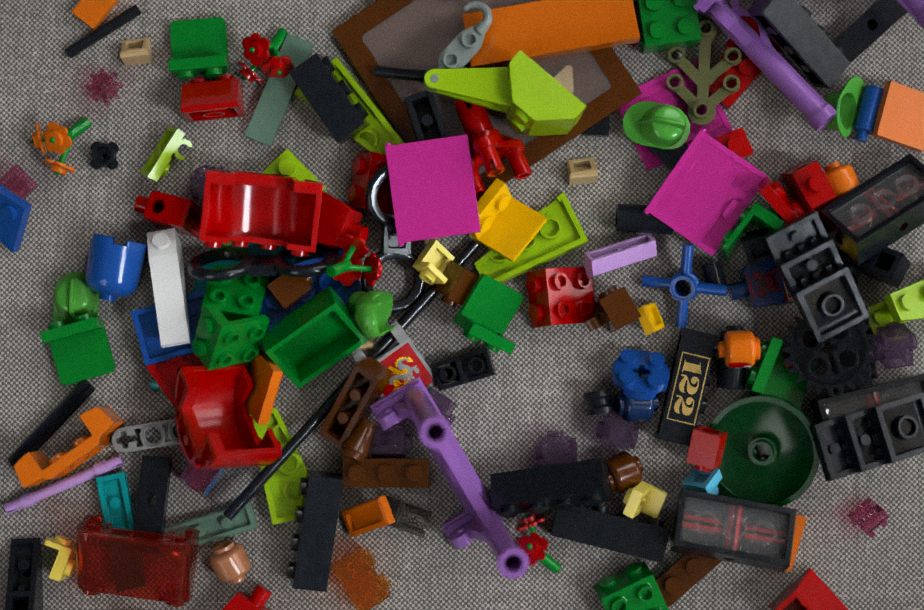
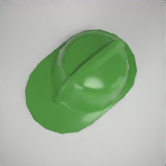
M851 77L843 90L830 93L824 98L838 112L825 127L833 131H839L840 135L844 138L850 135L865 88L861 77Z
M647 101L636 103L626 111L623 118V129L626 136L634 143L673 150L681 147L687 141L690 134V122L687 115L677 107Z
M76 271L64 275L57 282L54 291L53 323L64 321L65 325L75 323L74 317L91 313L92 317H98L99 293L87 286L85 273Z

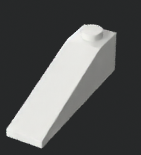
M175 228L147 232L148 257L161 347L189 344L191 341L182 244Z

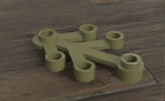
M711 19L699 21L701 41L698 70L685 57V52L681 47H672L668 52L670 63L677 65L697 86V97L684 86L683 78L679 74L674 73L668 76L666 80L667 87L671 92H676L689 106V119L699 126L711 123L716 116L715 107L727 96L736 93L740 88L739 78L736 75H728L723 80V86L708 98L709 87L732 66L738 65L742 59L741 51L738 48H728L725 51L724 58L710 70L711 42L718 35L717 25ZM708 25L711 27V31L703 33L701 28ZM674 52L682 54L678 60L672 59L671 56ZM736 53L738 58L735 61H731L728 59V55ZM671 80H680L679 86L672 87L670 85ZM729 80H734L737 82V85L734 88H728L726 86ZM699 107L707 109L704 115H699L696 111Z

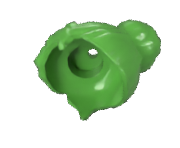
M382 290L358 291L349 296L348 308L355 314V322L364 336L375 339L394 329V326H387V321L393 307V297L390 292Z

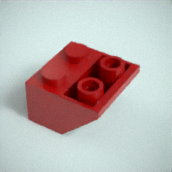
M811 568L805 571L768 606L771 610H848Z

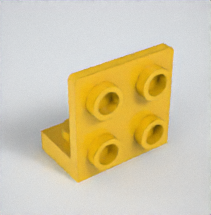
M496 178L477 202L481 232L470 233L469 235L471 238L514 262L547 222V219L544 215L514 199L506 183Z

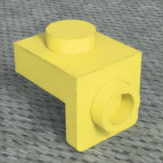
M430 240L413 264V267L420 273L419 277L427 284H445L448 279L443 273L450 260L453 261L455 257L437 240Z
M642 481L633 489H628L623 503L626 504L623 514L633 519L643 512L653 518H657L661 513L668 494Z
M55 535V538H47L44 542V545L59 550L49 575L50 579L58 582L65 580L67 576L71 577L77 563L73 559L78 547L71 545V539L61 535Z

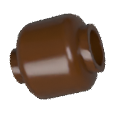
M622 451L604 461L609 471L610 491L623 493L641 482V472L644 468L637 456L633 457L628 452Z

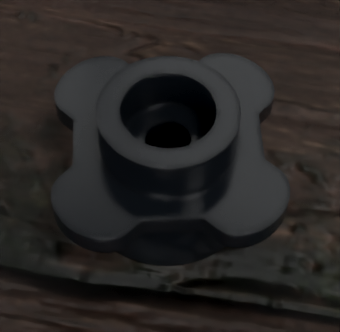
M94 142L91 145L92 160L90 165L92 168L98 170L101 167H108L110 170H114L118 167L119 163L116 160V153L119 151V146L116 143ZM104 153L107 154V157H106V158H103V157H102V155H103Z

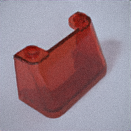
M87 515L76 529L77 587L82 590V593L87 595L105 593L167 602V605L172 607H181L184 603L189 602L193 596L200 531L186 529L185 535H176L174 537L175 531H169L167 535L115 528L112 527L111 522H106L102 526L101 517Z

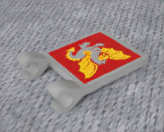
M393 321L388 326H394V329L390 332L398 343L375 359L393 371L390 380L381 394V398L418 376L427 390L437 383L434 373L397 321ZM357 348L351 353L356 363L367 358L361 348Z

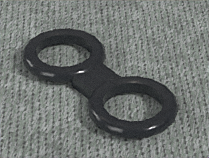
M386 164L375 171L368 181L365 191L366 208L373 220L382 226L381 250L376 253V257L380 258L381 264L392 259L403 260L409 264L414 275L413 287L408 295L401 300L393 301L391 313L393 314L408 310L423 294L426 282L419 277L420 273L413 267L418 257L411 252V242H406L404 246H399L395 218L385 215L378 206V189L383 181L389 177L388 165ZM362 272L360 279L362 291L374 290L373 286L367 285V279H364V272Z
M316 244V253L308 252V256L325 258L324 260L308 265H292L286 262L306 256L291 255V250L287 249L277 254L252 255L241 249L222 248L202 252L194 256L187 263V272L195 279L214 282L231 280L241 277L248 273V277L275 276L279 273L284 276L303 278L326 273L327 267L340 262L338 251L332 247ZM234 260L240 262L235 266L223 269L202 268V266L215 261Z

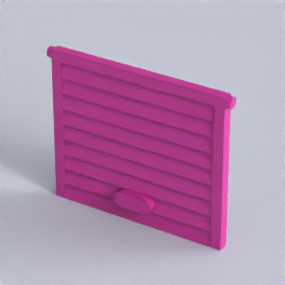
M699 58L691 61V63L695 66L697 70L699 67ZM679 67L638 86L642 94L618 109L622 120L626 111L632 105L639 102L650 101L672 105L681 109L687 115L690 122V134L685 142L687 146L690 145L702 127L707 130L705 133L714 139L733 131L721 104L715 107L716 116L707 125L699 126L689 119V106L676 92H671L666 84L669 75L679 74L683 78L684 86L697 97V86ZM673 79L670 82L672 87H677L680 84L678 79ZM699 107L696 112L699 115H704L707 109ZM634 143L647 171L663 164L645 146Z
M702 127L649 202L644 213L647 215L649 213L713 256L722 244L723 237L734 227L741 213L759 191L758 183L766 178L767 175L706 134L707 130Z
M468 134L397 145L385 143L399 246H404L406 242L481 232Z

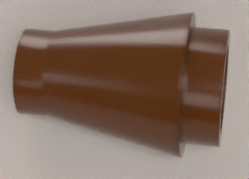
M362 418L358 426L342 443L343 449L340 453L350 460L361 464L364 458L367 459L377 425Z

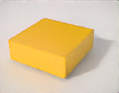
M652 302L637 308L641 314V317L638 319L646 336L665 328L656 303Z

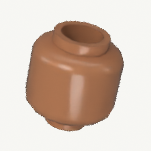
M226 540L212 548L213 552L209 557V562L218 581L230 582L233 585L246 578L245 574L250 570L251 562L241 543Z

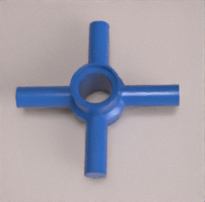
M683 243L680 271L675 273L672 278L646 275L642 277L643 287L668 289L677 300L675 327L677 328L687 327L689 300L695 298L698 293L727 296L728 285L699 282L697 275L692 272L694 244ZM678 281H688L691 285V291H682L678 286Z

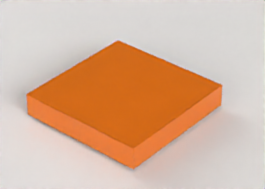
M886 81L872 136L917 152L924 151V93L894 81Z
M260 350L258 356L251 362L248 374L253 378L254 387L245 405L257 424L267 425L283 372L264 350Z

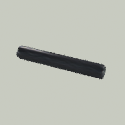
M82 380L8 458L10 465L14 467L25 454L38 451L95 391L94 386L89 381Z

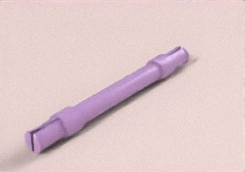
M120 454L106 461L102 460L93 464L92 467L36 491L25 493L8 503H4L5 511L10 515L20 509L29 508L41 500L124 466V460Z

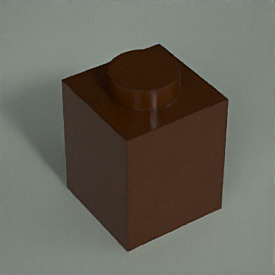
M450 260L443 273L448 279L445 284H437L434 290L443 295L441 298L443 302L456 308L458 304L463 305L479 276Z
M281 275L267 285V287L282 308L288 312L313 293L311 284L314 281L311 277L302 278Z

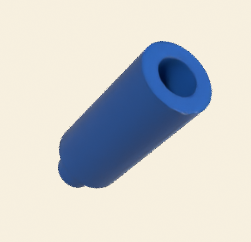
M865 85L853 128L857 131L855 140L858 142L866 143L868 134L873 132L884 90L881 87Z

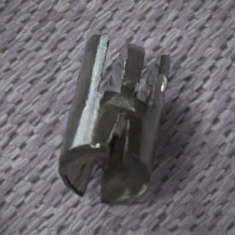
M386 496L395 519L394 523L387 526L424 538L426 532L423 529L428 528L429 520L426 518H431L433 512Z

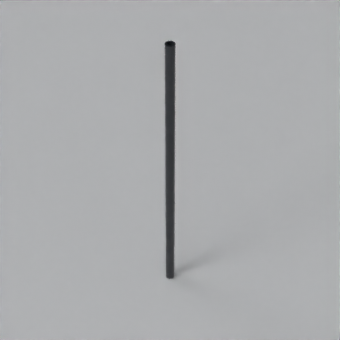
M471 240L453 261L464 266L480 246L474 240ZM437 284L430 285L397 321L403 330L414 321L439 293L434 290ZM390 331L387 332L366 357L371 356L376 359L382 355L396 340ZM349 375L284 445L281 457L274 463L266 465L224 511L223 514L232 521L330 413Z

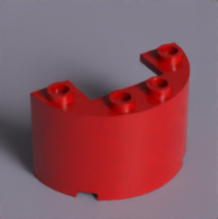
M206 170L199 241H204V246L221 248L222 243L229 244V241H232V246L248 247L249 243L260 244L261 249L277 250V246H284L287 250H291V255L308 256V252L316 253L323 183L308 179L299 181L296 177L236 170H227V173L220 172V170Z
M236 364L209 371L205 366L180 367L175 388V400H180L178 406L180 414L175 415L176 429L182 451L188 462L195 469L213 470L270 465L281 457L282 446L276 439L273 429H267L263 439H261L254 427L253 417L249 415L245 403L250 392L253 391L254 382L253 378L248 374L245 364Z

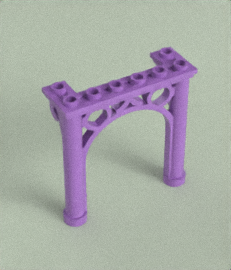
M696 0L697 3L693 7L703 16L709 17L802 112L809 120L808 124L816 132L824 128L836 116L838 112L777 52L768 34L758 24L759 36L743 19V17L751 18L752 16L747 11L741 9L740 0ZM896 0L924 29V0Z
M419 376L369 405L384 431L405 418L412 420L421 440L430 450L465 510L441 524L454 549H460L469 545L472 539L487 542L496 558V565L503 576L516 579L524 575L529 566L526 553L516 545L502 522L504 521L503 517H499L491 506L490 495L452 433L450 424L442 416Z

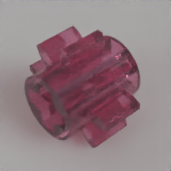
M101 68L100 74L96 76L93 74L89 75L92 79V85L86 86V89L91 92L95 91L92 96L94 101L97 102L100 98H103L104 103L109 105L110 99L114 97L120 99V96L117 94L118 89L123 88L124 85L121 82H115L118 77L116 72L113 71L108 76L106 71ZM103 82L110 86L107 91L100 87Z

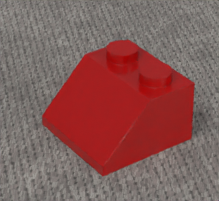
M233 75L218 76L217 81L206 82L205 78L191 79L189 84H182L181 113L190 123L244 117L242 83L239 78L234 79Z

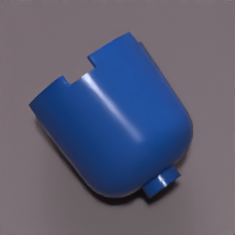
M94 233L90 242L85 270L87 286L91 290L100 293L99 299L116 302L117 297L132 295L137 290L148 245L127 240L126 245L114 243L115 237Z

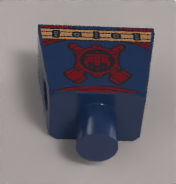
M772 258L739 270L741 281L728 284V294L731 301L746 297L749 308L795 303Z

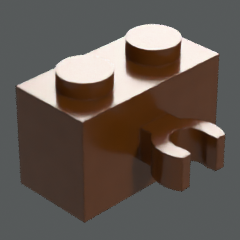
M614 285L598 295L600 300L595 303V306L600 314L584 323L590 332L606 323L610 332L613 333L641 317V314L626 288L623 286L617 289Z

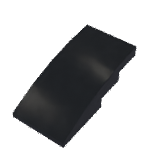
M811 210L762 236L791 297L818 344L870 317L848 267L843 264L833 240L827 236L817 211Z
M924 391L810 425L809 428L825 480L833 481L924 453Z

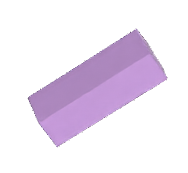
M649 233L584 253L585 261H583V265L588 279L657 256L656 240Z

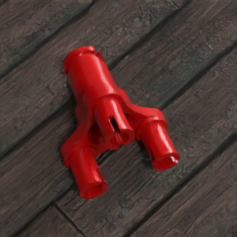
M458 100L454 107L456 111H459V120L465 134H468L476 198L482 196L487 191L478 170L484 165L487 176L494 177L496 176L492 164H494L498 174H501L505 171V168L500 158L505 157L509 160L516 180L529 177L533 172L525 157V147L522 140L501 135L499 130L494 129L485 107L471 103L472 108L468 109L464 101Z

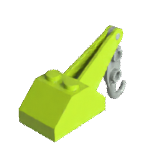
M471 1L464 5V11L470 8L481 10L483 18L478 24L462 30L439 55L438 68L431 69L425 74L424 87L426 90L504 112L509 120V125L516 132H523L527 136L568 134L578 123L586 105L521 50L512 58L508 67L464 68L481 49L486 31L490 28L493 21V14L487 4L481 1Z

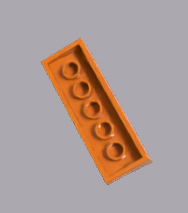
M540 0L491 9L493 14L492 24L486 31L481 49L470 60L471 68L506 66L520 50L535 61L638 43L640 34L633 0ZM481 11L462 14L465 29L478 24L483 18Z

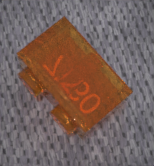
M362 546L332 563L331 568L357 610H370L390 597L389 589L392 588V585L384 573L378 574L373 566L377 563L369 548L364 551Z

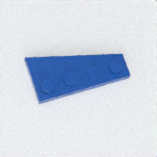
M0 184V241L14 253L21 247L32 205Z

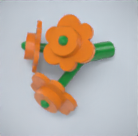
M84 117L68 129L65 126L60 127L56 122H50L47 125V130L43 131V134L39 123H35L37 132H32L33 138L31 140L35 148H41L44 155L47 154L46 149L50 152L56 151L58 154H61L59 161L45 158L44 162L50 166L49 170L57 176H66L67 172L74 174L75 169L64 165L74 138L92 126L90 120Z

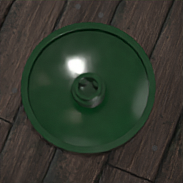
M772 395L746 396L726 406L715 417L709 427L728 432L722 462L717 467V469H720L723 477L717 484L719 490L727 497L776 506L787 505L799 498L811 485L820 463L809 428L813 424L807 415L791 402Z

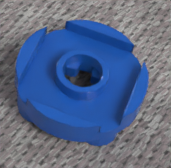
M632 349L621 351L620 356L613 365L612 381L616 388L618 384L624 390V395L636 400H651L656 397L657 393L661 391L663 393L667 389L670 371L665 363V357L661 353ZM636 372H642L645 375L644 377H638Z

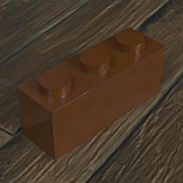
M371 356L356 363L319 434L342 449V443L358 426L361 419L368 420L372 412L369 405L379 400L393 371Z
M347 457L343 458V487L429 488L430 458H364L361 464Z

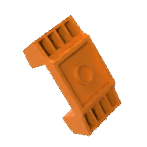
M95 407L81 414L79 417L91 435L80 437L72 443L74 449L65 453L62 451L50 460L43 451L25 454L14 465L22 487L37 486L47 480L65 477L110 444L111 436L125 424V421L110 407Z

